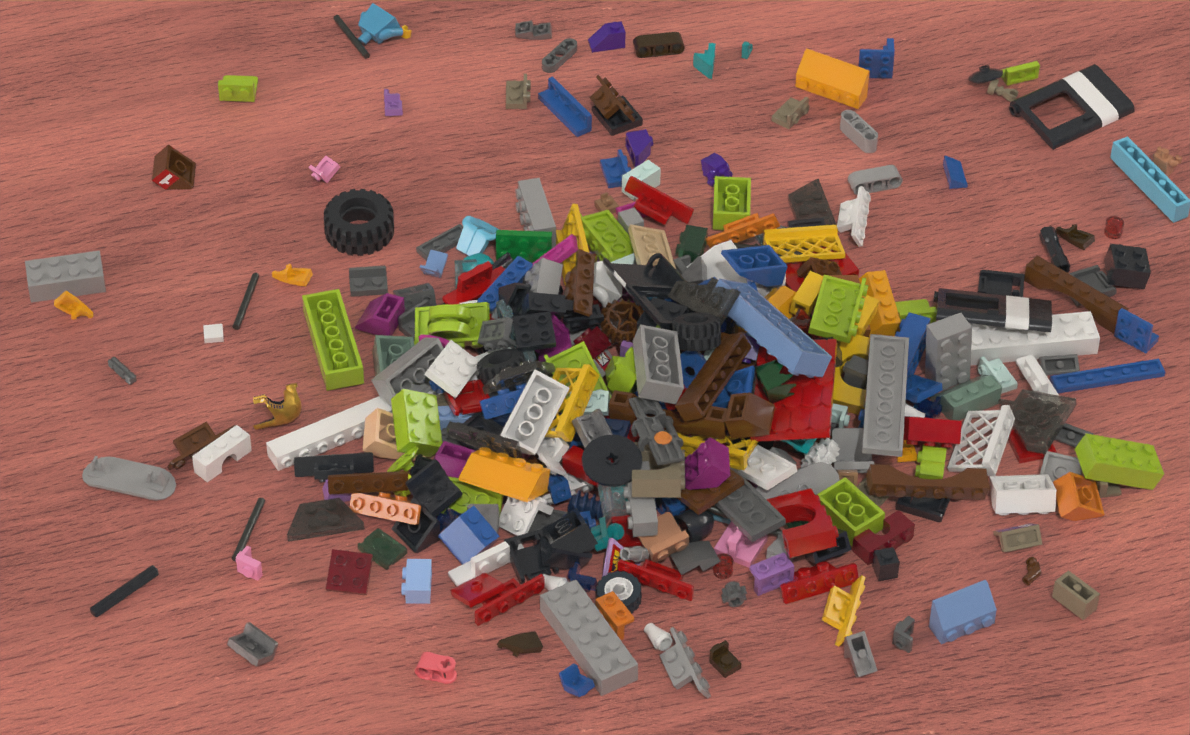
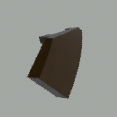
M1077 224L1067 229L1061 228V226L1056 227V233L1060 237L1082 250H1085L1095 242V235L1077 230Z
M536 632L512 635L499 640L497 643L499 648L505 647L511 650L515 657H518L520 652L539 653L543 649V645Z

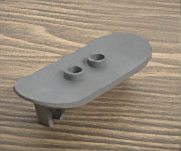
M95 456L82 474L83 481L88 486L155 501L170 497L176 488L175 478L167 470L108 456L97 459L98 456Z
M818 462L797 469L795 474L769 490L760 486L755 489L765 499L812 488L814 494L817 495L840 481L834 467L827 463Z

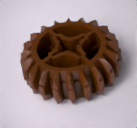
M621 298L619 302L615 299L612 303L608 302L601 311V314H604V321L600 323L602 333L606 334L608 339H611L612 344L618 342L619 347L623 340L633 343L637 332L636 323L645 310L641 306H637L635 302L632 303L630 298L627 301Z

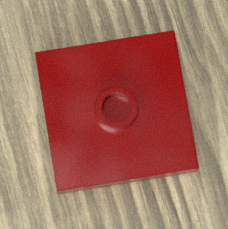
M483 573L450 591L452 597L469 607H473L506 589L504 583L487 573Z

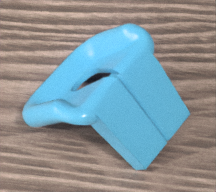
M466 216L462 221L463 229L456 249L468 256L476 253L483 254L489 241L496 239V230L500 229L481 219Z

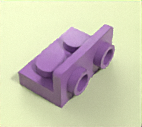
M780 553L749 567L750 572L755 577L754 592L757 596L777 589L781 584L793 581L794 564L785 553Z

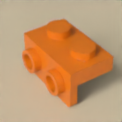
M611 591L595 599V606L619 639L623 640L625 625L634 622V616L619 597Z

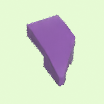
M384 89L385 116L403 115L400 94H391L388 89Z

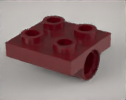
M332 549L326 590L367 595L373 554Z

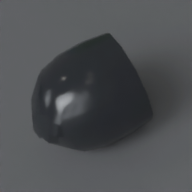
M689 509L673 516L678 526L679 519L683 520L687 525L688 529H686V532L689 535V543L706 538L712 532L714 526V517L707 511L698 515Z

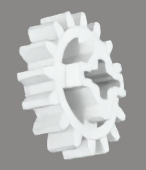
M826 438V440L821 439L820 443L815 442L807 455L804 454L805 458L801 460L803 463L801 468L818 462L830 465L832 462H836V457L839 456L838 451L840 450L838 444L829 438Z

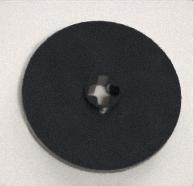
M604 435L592 440L586 446L582 455V466L586 475L594 482L609 487L622 486L632 481V470H641L642 454L638 446L630 439L620 435Z

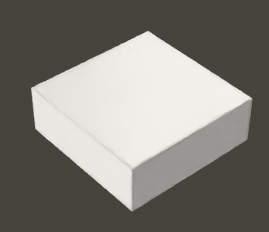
M222 324L203 325L205 343L224 342Z

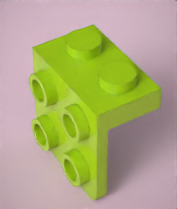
M225 75L223 80L218 81L219 100L255 102L258 77Z
M926 299L895 302L901 321L906 319L910 312L931 318L930 324L936 322V306L930 307Z

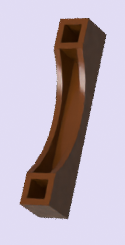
M1038 255L1026 264L1025 282L1037 289H1052L1072 297L1088 311H1091L1092 316L1100 326L1113 334L1115 333L1119 310L1121 308L1129 310V308Z
M614 390L609 401L610 419L626 420L633 424L637 418L629 403V399L638 396L634 393ZM711 406L703 418L685 422L678 411L662 409L665 411L666 416L672 417L676 432L725 440L728 432L725 424L727 408ZM646 414L647 417L655 416L654 414Z
M870 464L866 474L868 495H876L878 497L896 496L985 500L990 489L987 469L966 468L961 473L952 477L930 480L907 475L891 465Z

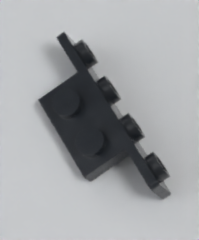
M373 453L294 457L295 477L314 476L315 480L319 479V482H325V480H328V475L374 472Z

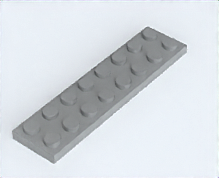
M870 334L862 453L902 457L909 338Z

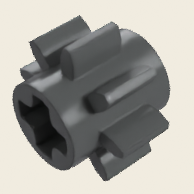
M729 582L725 585V588H722L723 594L721 596L723 603L728 602L731 607H738L743 604L744 600H747L745 586L740 587L739 582Z

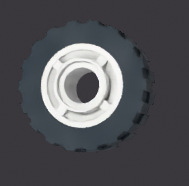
M615 571L607 573L606 576L604 575L598 581V586H596L597 598L613 591L631 614L639 608L642 598L641 584L633 574L625 571Z

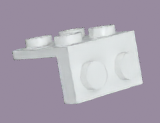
M540 496L528 503L508 497L499 517V527L517 536L526 534L538 510L551 515L554 508L547 505L548 500Z

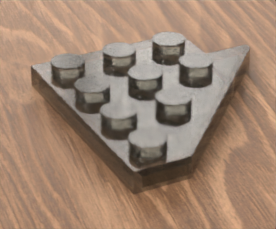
M1024 389L1021 390L1015 401L998 400L1000 408L1002 405H1010L1015 417L1012 427L1027 451L1042 454L1047 453L1077 405L1076 398Z

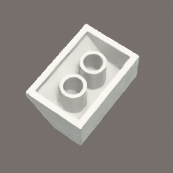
M1048 474L989 476L992 507L996 514L1005 516L1010 513L1027 515L1032 512L1040 514L1055 512L1056 488Z

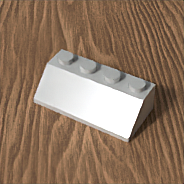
M534 370L496 443L513 452L535 455L569 387Z

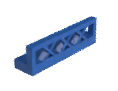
M553 76L548 78V89L538 93V99L576 137L592 131V115Z

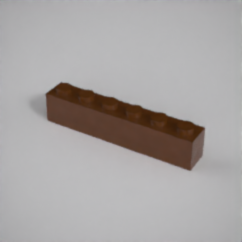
M743 332L725 335L722 338L721 344L715 348L675 405L684 422L700 419L705 416L752 348Z

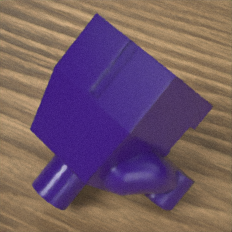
M713 153L701 160L703 175L708 178V185L713 187L715 182L713 178L715 176L732 177L733 173L730 171L729 164L722 156Z

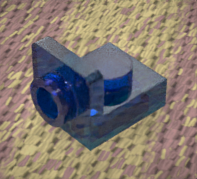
M937 396L934 402L924 399L920 403H915L913 408L925 413L924 418L935 419L936 415L939 416L941 414L943 405L940 404L941 397Z

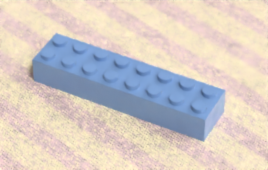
M725 279L718 280L710 298L717 308L723 310L727 317L736 321L737 326L745 329L747 335L757 340L756 343L765 347L767 353L775 356L778 359L777 361L786 366L791 374L797 376L804 374L810 378L814 376L823 377L832 358L830 354L748 283Z

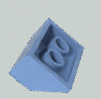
M983 580L932 601L929 628L941 644L952 642L961 636L972 634L976 630L989 627L995 623L997 609L988 582Z

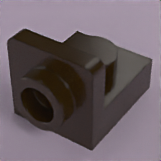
M726 640L720 644H715L710 649L709 663L724 678L741 669L742 663L729 651V643Z

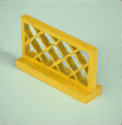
M572 203L562 230H556V245L573 234L577 237L578 249L589 252L578 204ZM576 252L560 263L563 264L562 276L565 286L566 274L576 266Z
M837 225L764 230L763 246L770 245L777 254L782 255L779 257L784 263L807 261L810 257L823 260L845 258V251L837 234ZM799 251L803 254L795 255L794 252Z
M583 364L582 368H556L552 379L559 381L561 374H566L567 377L562 379L560 383L565 385L570 382L571 385L568 386L567 394L570 392L571 394L568 399L565 396L558 412L562 409L564 411L561 415L557 412V418L552 421L545 437L562 438L565 442H572L576 432L572 420L583 416L600 376L590 364ZM578 376L577 380L573 382L572 379ZM557 425L555 431H552L551 429Z
M677 432L678 436L683 440L681 450H685V457L698 449L699 445L705 442L703 439L710 438L691 434L692 437H686L684 435L688 433ZM726 435L725 440L716 439L721 444L727 442L729 445L726 447L729 448L730 468L745 471L748 466L747 460L759 441L752 440L751 442V439L745 440V438H740L742 442L732 444L731 441L735 439H731L730 435ZM746 447L747 450L744 451L739 448Z

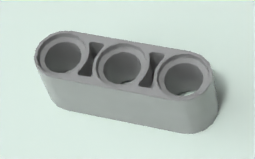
M844 110L841 113L840 130L863 152L874 153L877 150L878 133L856 112Z
M894 165L855 171L848 176V182L856 195H858V188L860 186H863L869 193L898 188L903 182L898 169Z

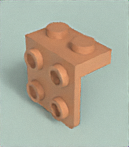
M670 512L657 517V535L638 537L643 547L648 549L649 557L653 562L663 560L669 555L682 551L689 546V535L686 530L681 531Z

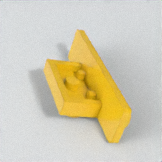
M863 575L852 584L850 593L836 586L830 589L822 621L839 630L835 645L838 647L844 642L845 637L852 635L851 627L857 618L855 613L861 604V600H859L860 595L865 589L864 581L866 577Z

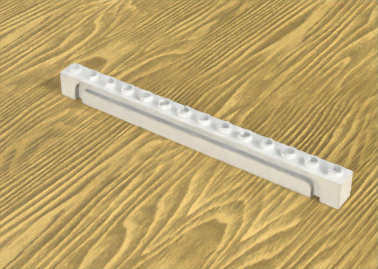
M494 351L485 352L483 354L476 356L475 358L480 361L481 358ZM478 369L469 381L480 380ZM431 389L429 392H427L428 394H434V395H436V396H437V395H440V394H443V393H437V394H436V391H433L432 389ZM378 396L266 442L268 457L278 471L294 465V457L316 456L364 436L365 418L377 408L392 413V406Z

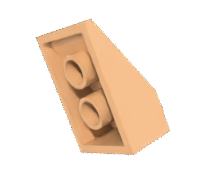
M377 408L365 418L364 452H372L374 456L390 459H399L405 454L397 452L393 413Z

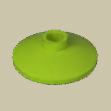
M415 446L407 451L390 466L387 472H398L402 469L408 471L414 466L412 460L415 458L419 448Z

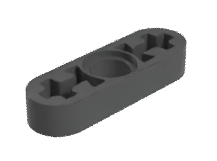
M572 38L564 39L542 59V70L546 73H553L577 52V41Z

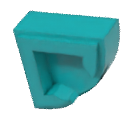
M744 41L742 44L741 58L748 59L753 50V45L747 41Z

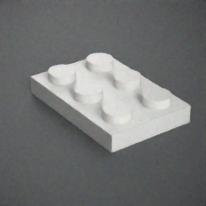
M450 340L424 375L456 398L477 370L479 360Z
M756 445L747 460L748 466L745 471L736 469L744 478L766 490L773 488L797 472L795 464L759 445Z

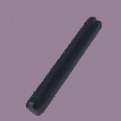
M151 565L91 606V614L94 617H99L158 576V569Z

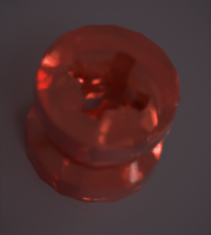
M1117 216L1108 217L1104 229L1105 236L1110 239L1120 238L1123 233L1124 221Z
M721 553L717 555L721 562L713 566V574L719 579H728L733 574L734 560L731 555Z

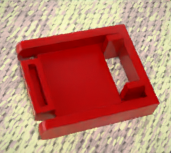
M481 380L467 382L460 391V393L465 394L457 395L456 398L446 391L443 393L454 416H459V413L466 415L482 412L480 401L490 398Z

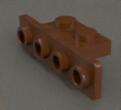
M597 75L596 78L602 86L589 98L603 116L608 120L616 111L621 109L634 122L636 119L632 116L633 110L628 105L624 106L626 104L625 100L606 77L602 79Z
M578 249L576 252V266L565 276L566 289L564 295L566 300L574 301V312L590 317L593 304L595 255Z
M206 421L174 439L173 444L181 455L171 460L167 468L169 470L173 468L176 470L180 469L186 464L187 460L192 459L193 455L236 425L215 435Z
M408 472L328 475V492L331 495L407 491L408 488L405 483L408 480Z

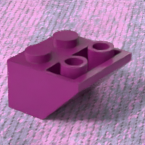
M386 293L370 301L357 322L355 329L375 335L392 336L399 325L398 317L405 312L404 297Z
M711 437L704 443H701L698 449L689 454L685 459V485L688 490L715 488L730 476L729 448Z
M443 441L434 460L440 463L448 477L459 478L467 460L475 450Z

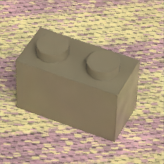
M1069 570L1055 581L1052 594L1054 599L1082 620L1097 610L1100 593Z

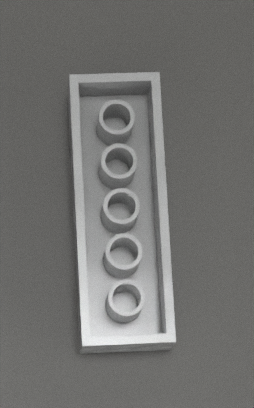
M573 580L540 595L541 613L586 676L593 679L595 688L601 696L638 680V663L577 580Z

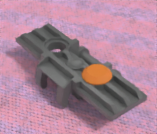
M640 397L630 398L629 403L637 418L633 422L631 432L634 437L637 435L640 437L638 441L639 450L641 452L644 451V446L648 444L658 465L685 461L680 448L683 446V440L678 436L673 426L672 417L666 416L659 401ZM646 414H654L655 416L647 417Z

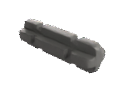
M116 357L109 359L108 366L128 384L132 385L137 381L136 375L130 372L131 370L122 362H119L120 360Z

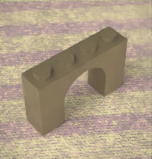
M645 445L644 451L641 452L642 462L649 461L650 469L658 470H632V497L681 498V490H685V461L658 465L649 445Z

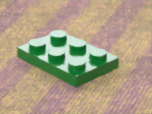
M496 230V261L508 252L513 260L520 256L533 263L552 249V232Z

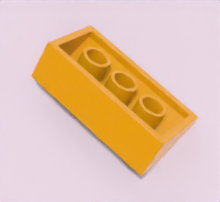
M806 48L796 73L795 87L859 109L867 98L870 71Z
M886 271L866 272L859 278L860 284L862 278H866L865 285H869L866 295L880 300L877 312L870 323V334L895 336L897 331L900 332L901 320Z
M481 447L479 450L471 453L459 476V481L528 503L548 492L550 469L544 468L541 464H531L526 462L525 459L512 458L506 453H496L491 451L490 448Z

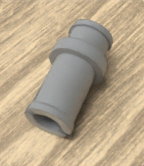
M634 546L633 548L624 547L620 551V557L622 560L641 562L648 559L649 551L641 546Z

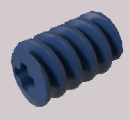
M581 490L572 495L568 505V512L575 508L579 512L590 511L591 519L597 517L598 522L599 518L605 516L606 523H608L612 513L610 498L606 503H604L603 496H601L599 501H596V494L590 499L589 492L581 496Z

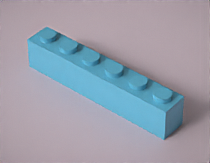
M1128 136L1114 141L1110 158L1173 223L1187 218L1190 210V199Z

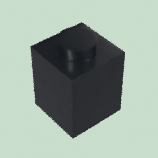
M894 547L875 550L872 567L878 582L898 578L900 561Z

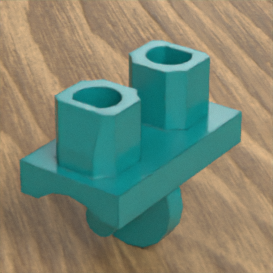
M605 516L599 518L600 525L591 528V532L598 542L595 545L597 552L607 548L609 538L619 540L624 536V528L618 523L611 524L607 528Z

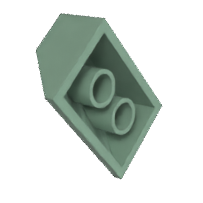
M375 335L372 349L375 376L414 346L413 337Z
M992 375L978 376L930 397V399L948 420L960 421L966 418L968 411H983L999 404L1002 386Z

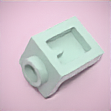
M833 403L831 423L839 424V428L848 427L850 415H847L848 407Z

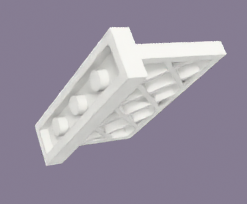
M1002 405L1001 410L967 412L961 429L960 444L955 445L947 467L949 472H962L966 468L987 469L988 476L996 475L1015 420L1010 405ZM993 417H998V418H997L995 421H993L992 423H990V422L988 421V420H990V419L993 418ZM972 418H981L973 424L971 423ZM983 423L987 424V426H985L984 428L980 430L977 429V427H979ZM972 430L976 432L968 438L966 437V434ZM988 431H993L992 434H990L989 436H983V434L987 433ZM979 437L982 439L976 444H972V441ZM967 444L970 445L968 449L961 452V448H963ZM987 444L988 447L986 449L982 450L981 452L978 450L980 447ZM974 451L977 453L970 459L966 457ZM961 459L965 460L962 464L955 465ZM983 459L982 464L973 465L977 460Z

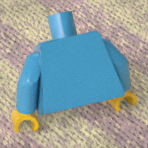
M374 3L370 5L367 11L361 13L358 23L362 31V35L358 40L363 45H366L371 39L378 44L395 36H402L408 39L412 33V30H408V26L404 25L401 28L394 16Z

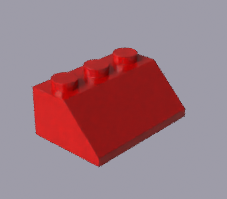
M905 416L903 440H906V444L918 445V441L924 442V446H935V443H941V447L953 448V444H960L962 421Z

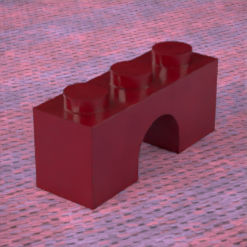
M898 510L884 519L882 533L885 535H877L868 528L853 538L852 551L863 562L870 565L873 563L875 550L894 547V550H896L900 545L910 542L914 536L915 524Z

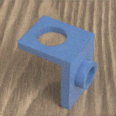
M430 250L426 265H420L419 268L424 274L441 278L448 254Z

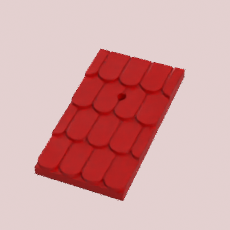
M837 339L813 340L832 356L823 377L814 376L810 378L804 374H799L798 376L793 375L790 380L782 383L781 385L797 384L788 392L794 393V395L773 403L775 405V412L770 435L750 437L751 442L752 440L775 441L830 438ZM759 346L757 366L777 359L775 356L767 353L765 347ZM784 365L779 374H791ZM756 377L754 395L768 401Z

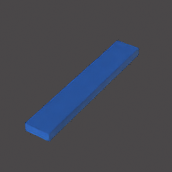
M1158 358L1050 376V382L1059 394L1164 377L1165 370Z

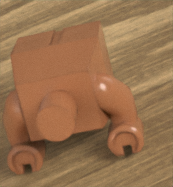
M1161 146L1157 147V151L1153 154V163L1167 177L1174 172V167L1182 162V156L1176 155L1174 159V156L1169 154V150L1161 149Z

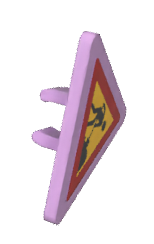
M613 538L608 540L602 577L606 576L607 573L617 571L618 561L621 559L620 551L624 549ZM625 560L633 564L640 565V562H634L633 560Z

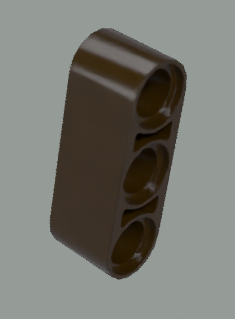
M679 32L639 35L633 39L634 49L639 58L677 55L685 49Z

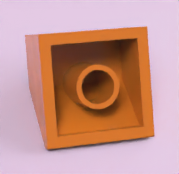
M1068 472L1053 481L1056 488L1058 511L1062 518L1079 521L1105 515L1096 480L1085 479L1082 475Z

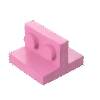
M731 521L714 547V551L718 556L749 568L766 544L768 536L765 535L751 542Z

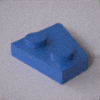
M912 375L911 382L908 381L906 384V400H910L912 403H920L922 400L942 391V383Z

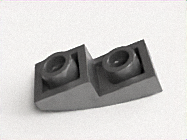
M532 20L515 24V35L518 38L529 40L551 39L552 26L550 22L533 25Z

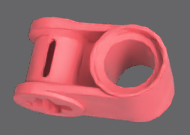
M424 652L415 668V674L424 680L451 684L457 679V673L454 670L456 662L450 656Z

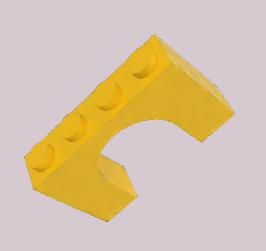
M812 271L809 272L792 299L790 313L804 319L809 317L816 306L824 276ZM866 295V297L862 296L865 302L863 309L858 310L862 312L859 323L855 322V325H858L856 334L863 336L874 318L880 301L869 295Z
M856 334L855 337L851 336L850 343L838 341V346L842 351L843 365L835 367L833 403L847 406L849 413L859 415L861 409L865 410L866 390L850 386L841 378L845 363L850 361L854 355L865 360L869 358L870 338Z

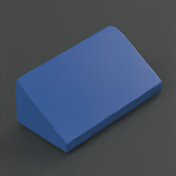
M944 156L943 167L949 188H967L968 185L961 161Z

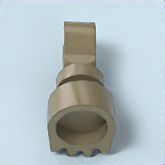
M997 79L990 82L987 90L988 94L994 95L998 93V96L1002 95L1010 102L1016 100L1019 93L1016 89H1004V86L999 87V80Z

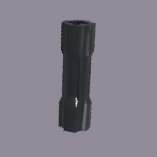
M1052 226L1043 227L1040 230L1039 236L1047 249L1051 263L1068 273L1071 265L1067 256L1064 255L1055 228Z

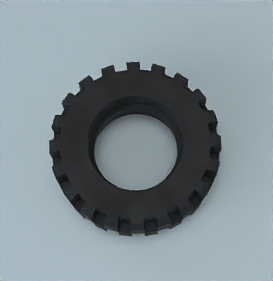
M350 189L349 192H341L339 196H334L324 209L326 239L339 252H346L352 256L353 254H358V256H363V254L370 255L374 251L382 250L383 246L386 247L394 236V212L391 203L382 194H376L373 190ZM358 220L368 221L367 223L363 224L350 223Z

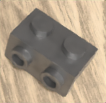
M600 409L572 420L585 448L592 440L600 436L613 435Z
M248 622L243 633L230 637L227 645L257 667L274 659L278 642L251 622Z

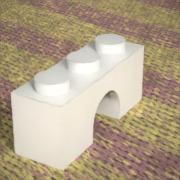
M236 425L192 456L194 472L203 480L209 482L222 472L223 461L228 456L238 461L252 451L250 435Z

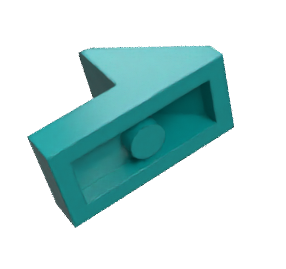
M709 43L708 50H705L704 54L694 53L693 66L709 79L713 77L716 43Z

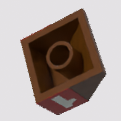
M168 144L154 156L152 181L165 190L194 188L196 163Z

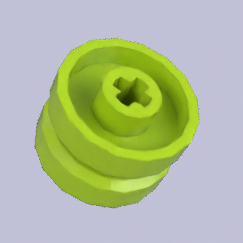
M449 304L436 305L429 308V320L433 323L429 324L428 335L444 339L470 337L471 326L466 323L471 320V309L465 306Z

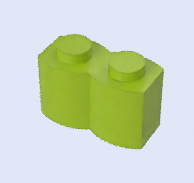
M923 445V450L918 451L917 463H921V465H916L915 477L930 480L943 479L947 449Z

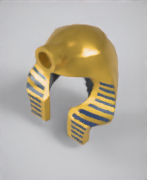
M297 383L285 385L284 399L281 402L273 401L265 394L253 396L254 404L265 402L267 408L274 416L272 419L253 425L255 430L287 424L299 417L302 407L296 390L298 387Z

